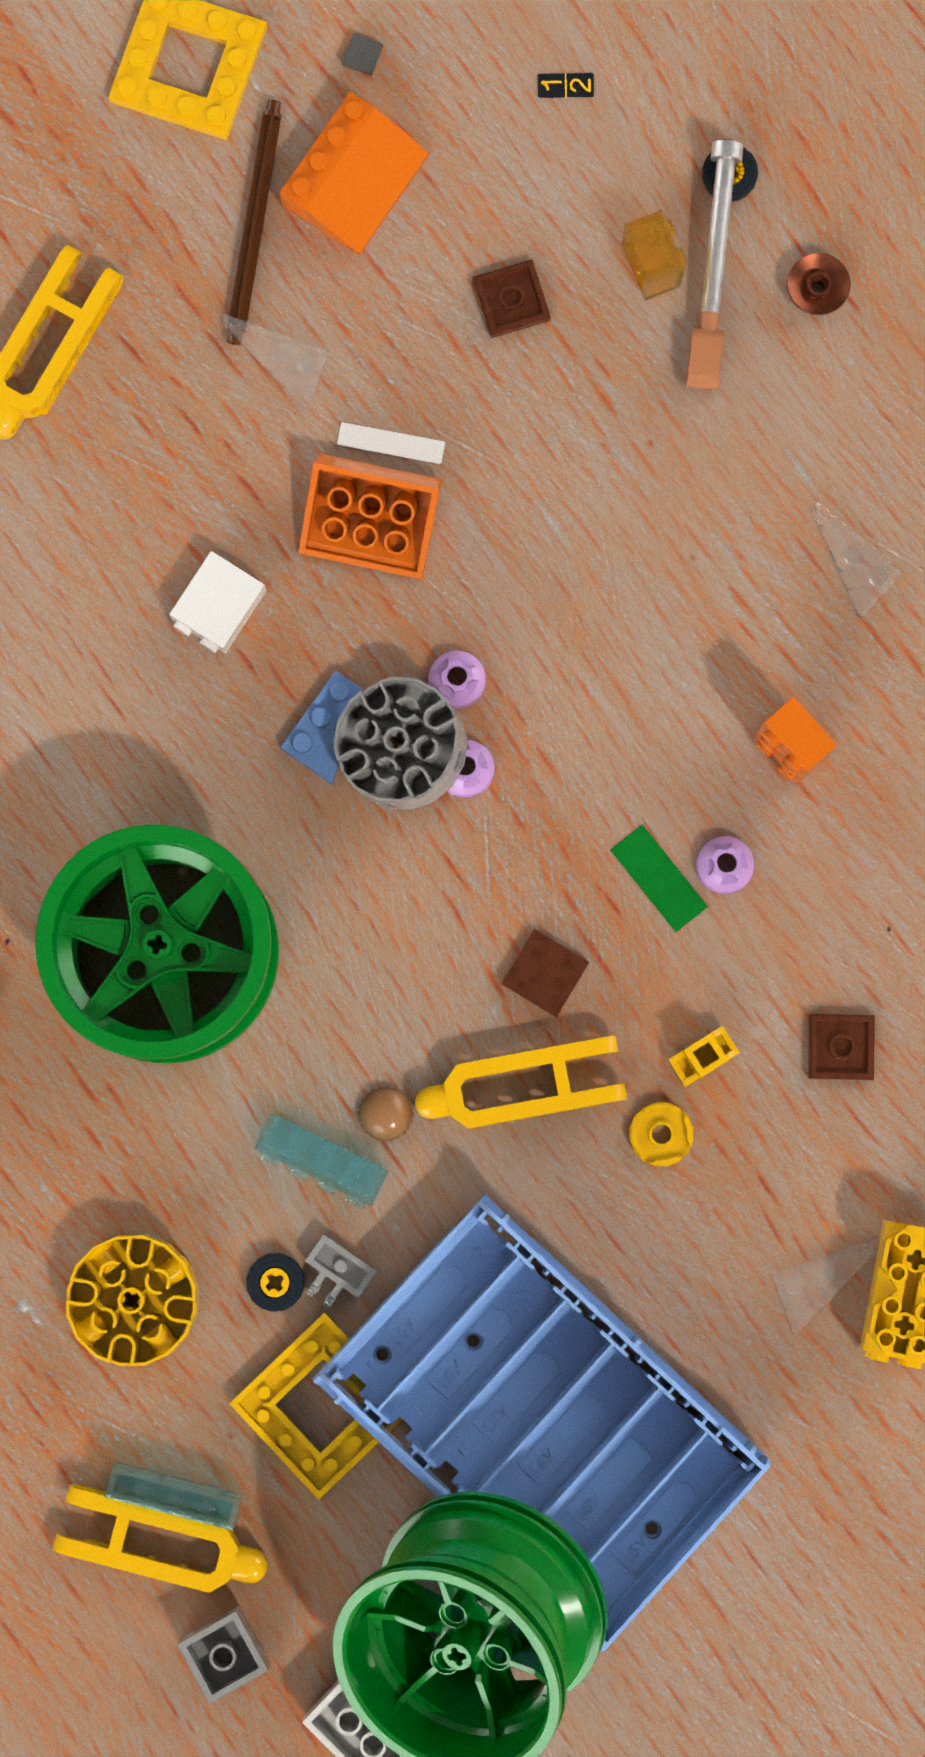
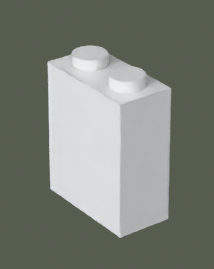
M210 551L169 615L172 621L175 622L173 627L188 637L193 633L202 639L200 644L209 651L216 653L217 650H220L226 654L267 590L265 584Z

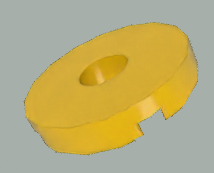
M655 1102L643 1107L634 1116L629 1127V1141L634 1153L642 1161L653 1166H669L679 1162L688 1153L693 1143V1126L689 1117L679 1107L671 1103ZM657 1125H664L670 1131V1138L664 1144L655 1142L652 1137V1131Z

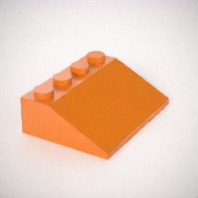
M350 91L280 191L281 204L360 256L429 156V152L376 107Z
M319 453L313 463L298 553L422 580L443 479Z

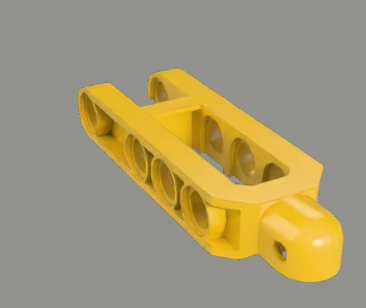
M66 245L58 255L0 353V440L13 437L25 418H33L48 413L122 286L124 275L108 267L100 276L81 309L62 299L71 282L69 278L75 270L79 258L83 257L82 252L69 245ZM54 310H57L73 319L74 322L32 393L22 395L8 387L7 383L17 366L21 367L23 364L22 358L33 339L37 340L39 337L38 331L49 312L52 314Z
M616 1036L457 1064L444 1084L429 1086L417 1093L415 1108L424 1118L436 1119L450 1116L466 1128L471 1129L626 1100L625 1083L571 1093L565 1063L595 1055L618 1052ZM546 1064L553 1065L558 1092L557 1096L471 1111L464 1106L461 1086L466 1079L491 1076L514 1070H524Z
M69 1484L65 1502L117 1516L110 1544L88 1538L83 1541L61 1536L58 1532L52 1550L59 1554L208 1593L224 1585L230 1579L250 1584L259 1582L268 1570V1560L265 1554L256 1548L240 1545L229 1523L77 1484ZM132 1520L216 1542L220 1549L216 1570L209 1574L187 1568L188 1564L181 1563L178 1566L156 1560V1556L153 1555L144 1557L125 1552L123 1544L129 1521Z

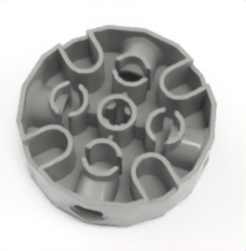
M389 677L369 686L363 692L360 691L348 701L336 724L333 747L341 772L357 792L384 808L411 810L433 803L454 785L465 765L468 739L461 716L438 689L416 678ZM403 742H404L403 745H400V746L397 748V744H398V743H403Z

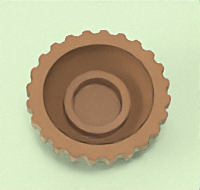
M387 1086L385 1088L379 1087L377 1090L373 1089L371 1093L366 1094V1097L362 1099V1104L359 1105L358 1121L361 1122L360 1126L364 1128L366 1134L368 1133L371 1138L374 1137L376 1140L385 1142L387 1140L393 1141L394 1138L398 1139L406 1133V1130L410 1129V1124L413 1122L412 1117L414 1113H412L413 1106H411V1101L407 1099L406 1094H403L401 1090H396V1088H389Z

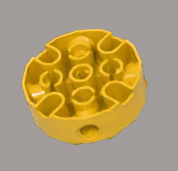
M149 1235L116 1236L92 1247L76 1264L67 1288L66 1317L76 1340L95 1358L118 1366H146L168 1356L190 1334L199 1311V1284L189 1261L170 1243ZM128 1292L132 1295L136 1293L139 1295L140 1299L137 1301L138 1308L135 1305L130 1307L127 1305L126 1301L129 1300Z

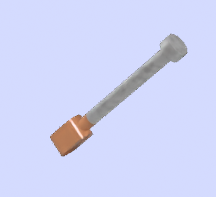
M731 140L712 142L711 160L716 162L699 328L692 327L686 376V387L718 390L724 330H718L735 164L742 162L744 147L742 143Z

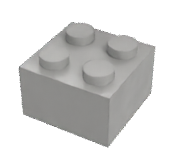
M239 1605L182 1637L177 1644L209 1704L265 1673L271 1664Z

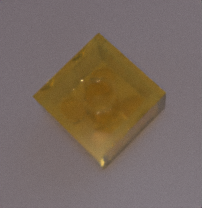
M661 210L626 223L624 227L622 246L645 301L679 288L682 277L685 275L684 266L687 265L682 248H676L672 237H675L673 225L669 218L664 220Z

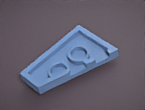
M338 671L334 672L280 747L281 750L332 786L339 766L333 747L336 724L348 701L362 691V688Z

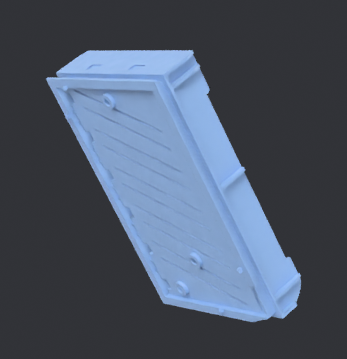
M486 1194L482 1196L456 1226L446 1233L313 1378V1382L334 1399L336 1405L339 1404L437 1497L454 1493L429 1469L430 1466L434 1469L436 1467L439 1468L446 1460L458 1471L451 1480L456 1485V1493L486 1492L502 1495L531 1506L563 1528L587 1555L603 1587L607 1604L608 1625L605 1641L600 1653L610 1646L768 1470L772 1462L543 1246L519 1227L507 1213H504ZM488 1215L498 1224V1227L495 1229L497 1232L500 1233L504 1230L515 1241L510 1244L501 1236L495 1234L488 1225V1222L483 1218ZM533 1258L544 1268L541 1272L543 1275L548 1276L550 1273L560 1283L558 1287L537 1273V1270L534 1268L535 1266L530 1263ZM580 1302L590 1311L587 1315L589 1318L594 1320L597 1317L606 1326L604 1330L597 1327L593 1322H589L583 1316L582 1310L577 1307ZM471 1335H476L479 1338V1344L476 1347H470L467 1343ZM627 1346L636 1354L633 1358L636 1362L641 1364L644 1361L652 1369L650 1373L644 1371L639 1365L636 1366L629 1359V1354L624 1351ZM381 1348L388 1351V1357L385 1360H379L376 1356L377 1351ZM354 1373L365 1383L366 1386L359 1393L364 1398L365 1404L362 1406L335 1380L336 1377L339 1380L343 1379L346 1381ZM674 1390L682 1397L679 1401L685 1407L691 1405L699 1413L696 1417L691 1415L685 1408L682 1409L675 1402L676 1398L671 1395ZM400 1416L412 1428L405 1436L410 1442L411 1448L408 1449L382 1425L383 1421L387 1425L388 1423L392 1425ZM721 1434L728 1440L726 1446L732 1451L738 1449L744 1455L741 1460L722 1446L723 1442L718 1439ZM651 1522L655 1523L658 1528L657 1532L652 1535L646 1532V1526Z

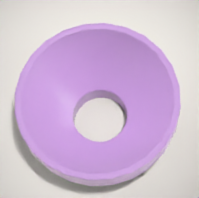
M450 651L438 657L433 663L428 675V684L438 689L455 709H460L474 704L481 697L486 685V674L484 667L475 656L464 651ZM455 667L463 669L467 674L466 681L459 686L451 684L447 678L449 671Z
M468 740L466 757L473 759L476 768L470 775L459 774L454 785L448 790L449 793L458 797L469 798L481 794L489 787L494 777L495 765L491 753L485 746L473 740Z
M719 836L709 840L702 846L696 859L698 878L707 889L719 894H731L744 888L750 881L754 871V859L750 849L744 842L731 836ZM730 854L735 858L736 867L733 871L723 872L719 869L717 860L720 855Z

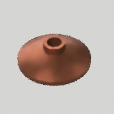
M813 253L799 259L792 267L787 281L788 293L793 303L800 310L811 315H827L838 310L847 300L851 287L850 276L844 264L834 256L825 253ZM815 283L821 284L823 291L815 292L812 289V285Z

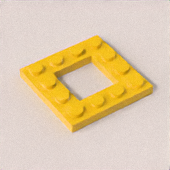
M143 0L108 97L109 102L227 141L268 28L267 22L201 0ZM169 27L226 45L207 98L151 80Z
M326 1312L229 1403L318 1500L379 1443L375 1437L354 1419L334 1440L320 1451L277 1405L322 1360L328 1363L350 1339ZM353 1373L344 1382L364 1403V1398L359 1393L366 1384ZM399 1416L392 1425L390 1423L387 1425L384 1421L382 1425L390 1432L403 1419Z

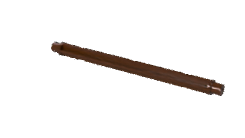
M277 100L267 101L266 111L263 112L227 325V330L229 331L227 343L232 345H241L242 336L246 332L282 117L280 114L281 102Z

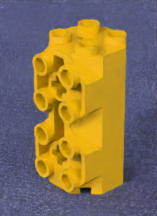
M883 1220L860 1349L865 1351L864 1357L887 1363L889 1362V1357L897 1358L896 1363L916 1369H921L922 1363H925L924 1227Z

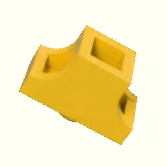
M722 1025L667 1061L683 1086L686 1087L729 1061L740 1052Z

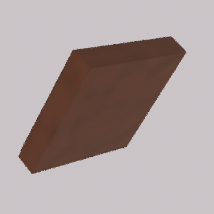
M533 259L472 277L491 339L551 321Z
M534 929L501 985L557 1017L589 961Z
M809 1014L808 1079L874 1080L875 1015Z

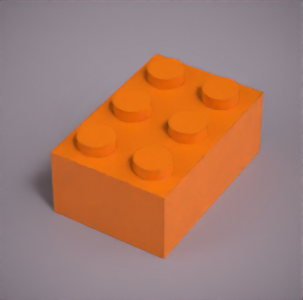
M794 696L768 718L755 735V738L758 740L755 744L761 753L767 758L772 756L779 764L777 769L781 775L789 782L793 779L797 784L823 762L837 746L833 739Z

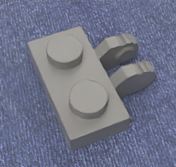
M323 1234L305 1260L306 1263L320 1272L306 1294L310 1297L317 1294L327 1276L337 1283L324 1299L323 1305L329 1309L343 1288L359 1298L377 1270Z

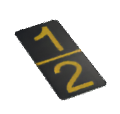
M593 73L538 74L539 98L594 96Z

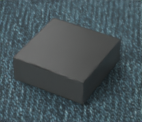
M353 33L342 61L343 66L372 76L382 52L383 44Z

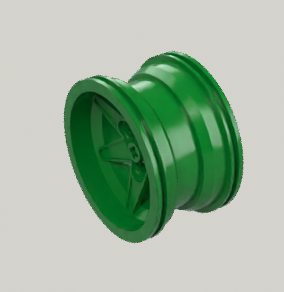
M168 825L132 826L106 834L89 843L77 852L56 875L42 902L36 926L35 950L40 978L48 997L61 1017L75 1031L95 1045L113 1053L144 1062L161 1064L188 1062L203 1058L228 1046L239 1038L259 1016L268 1001L277 976L279 963L278 931L270 905L263 892L244 866L225 848L206 836L180 827ZM145 865H181L201 872L205 876L167 908ZM122 874L130 920L84 916L96 895L109 882ZM223 890L230 897L240 918L243 932V951L197 935L198 930ZM149 907H155L159 911V917L153 924L144 923L142 918L143 912ZM78 940L121 957L93 997L88 991L80 972L77 954ZM162 942L167 944L166 949H160L159 952L155 950L156 944L161 945ZM190 945H197L201 950V955L195 962H187L184 958V951ZM137 962H143L146 966V974L141 979H132L130 976L131 966ZM188 972L238 973L233 986L225 998L211 1012L193 1022ZM151 984L172 1029L144 1030L121 1023L110 1016L109 1013L141 989Z
M457 1492L443 1495L421 1505L407 1517L387 1547L382 1568L366 1577L343 1606L336 1621L333 1635L335 1670L346 1699L363 1724L382 1743L401 1757H538L551 1741L562 1720L567 1693L583 1681L603 1647L608 1625L606 1598L597 1572L587 1555L563 1528L543 1513L517 1500L492 1493ZM411 1580L437 1581L442 1596ZM433 1630L437 1636L433 1639L427 1632ZM509 1666L530 1673L538 1679L515 1680Z

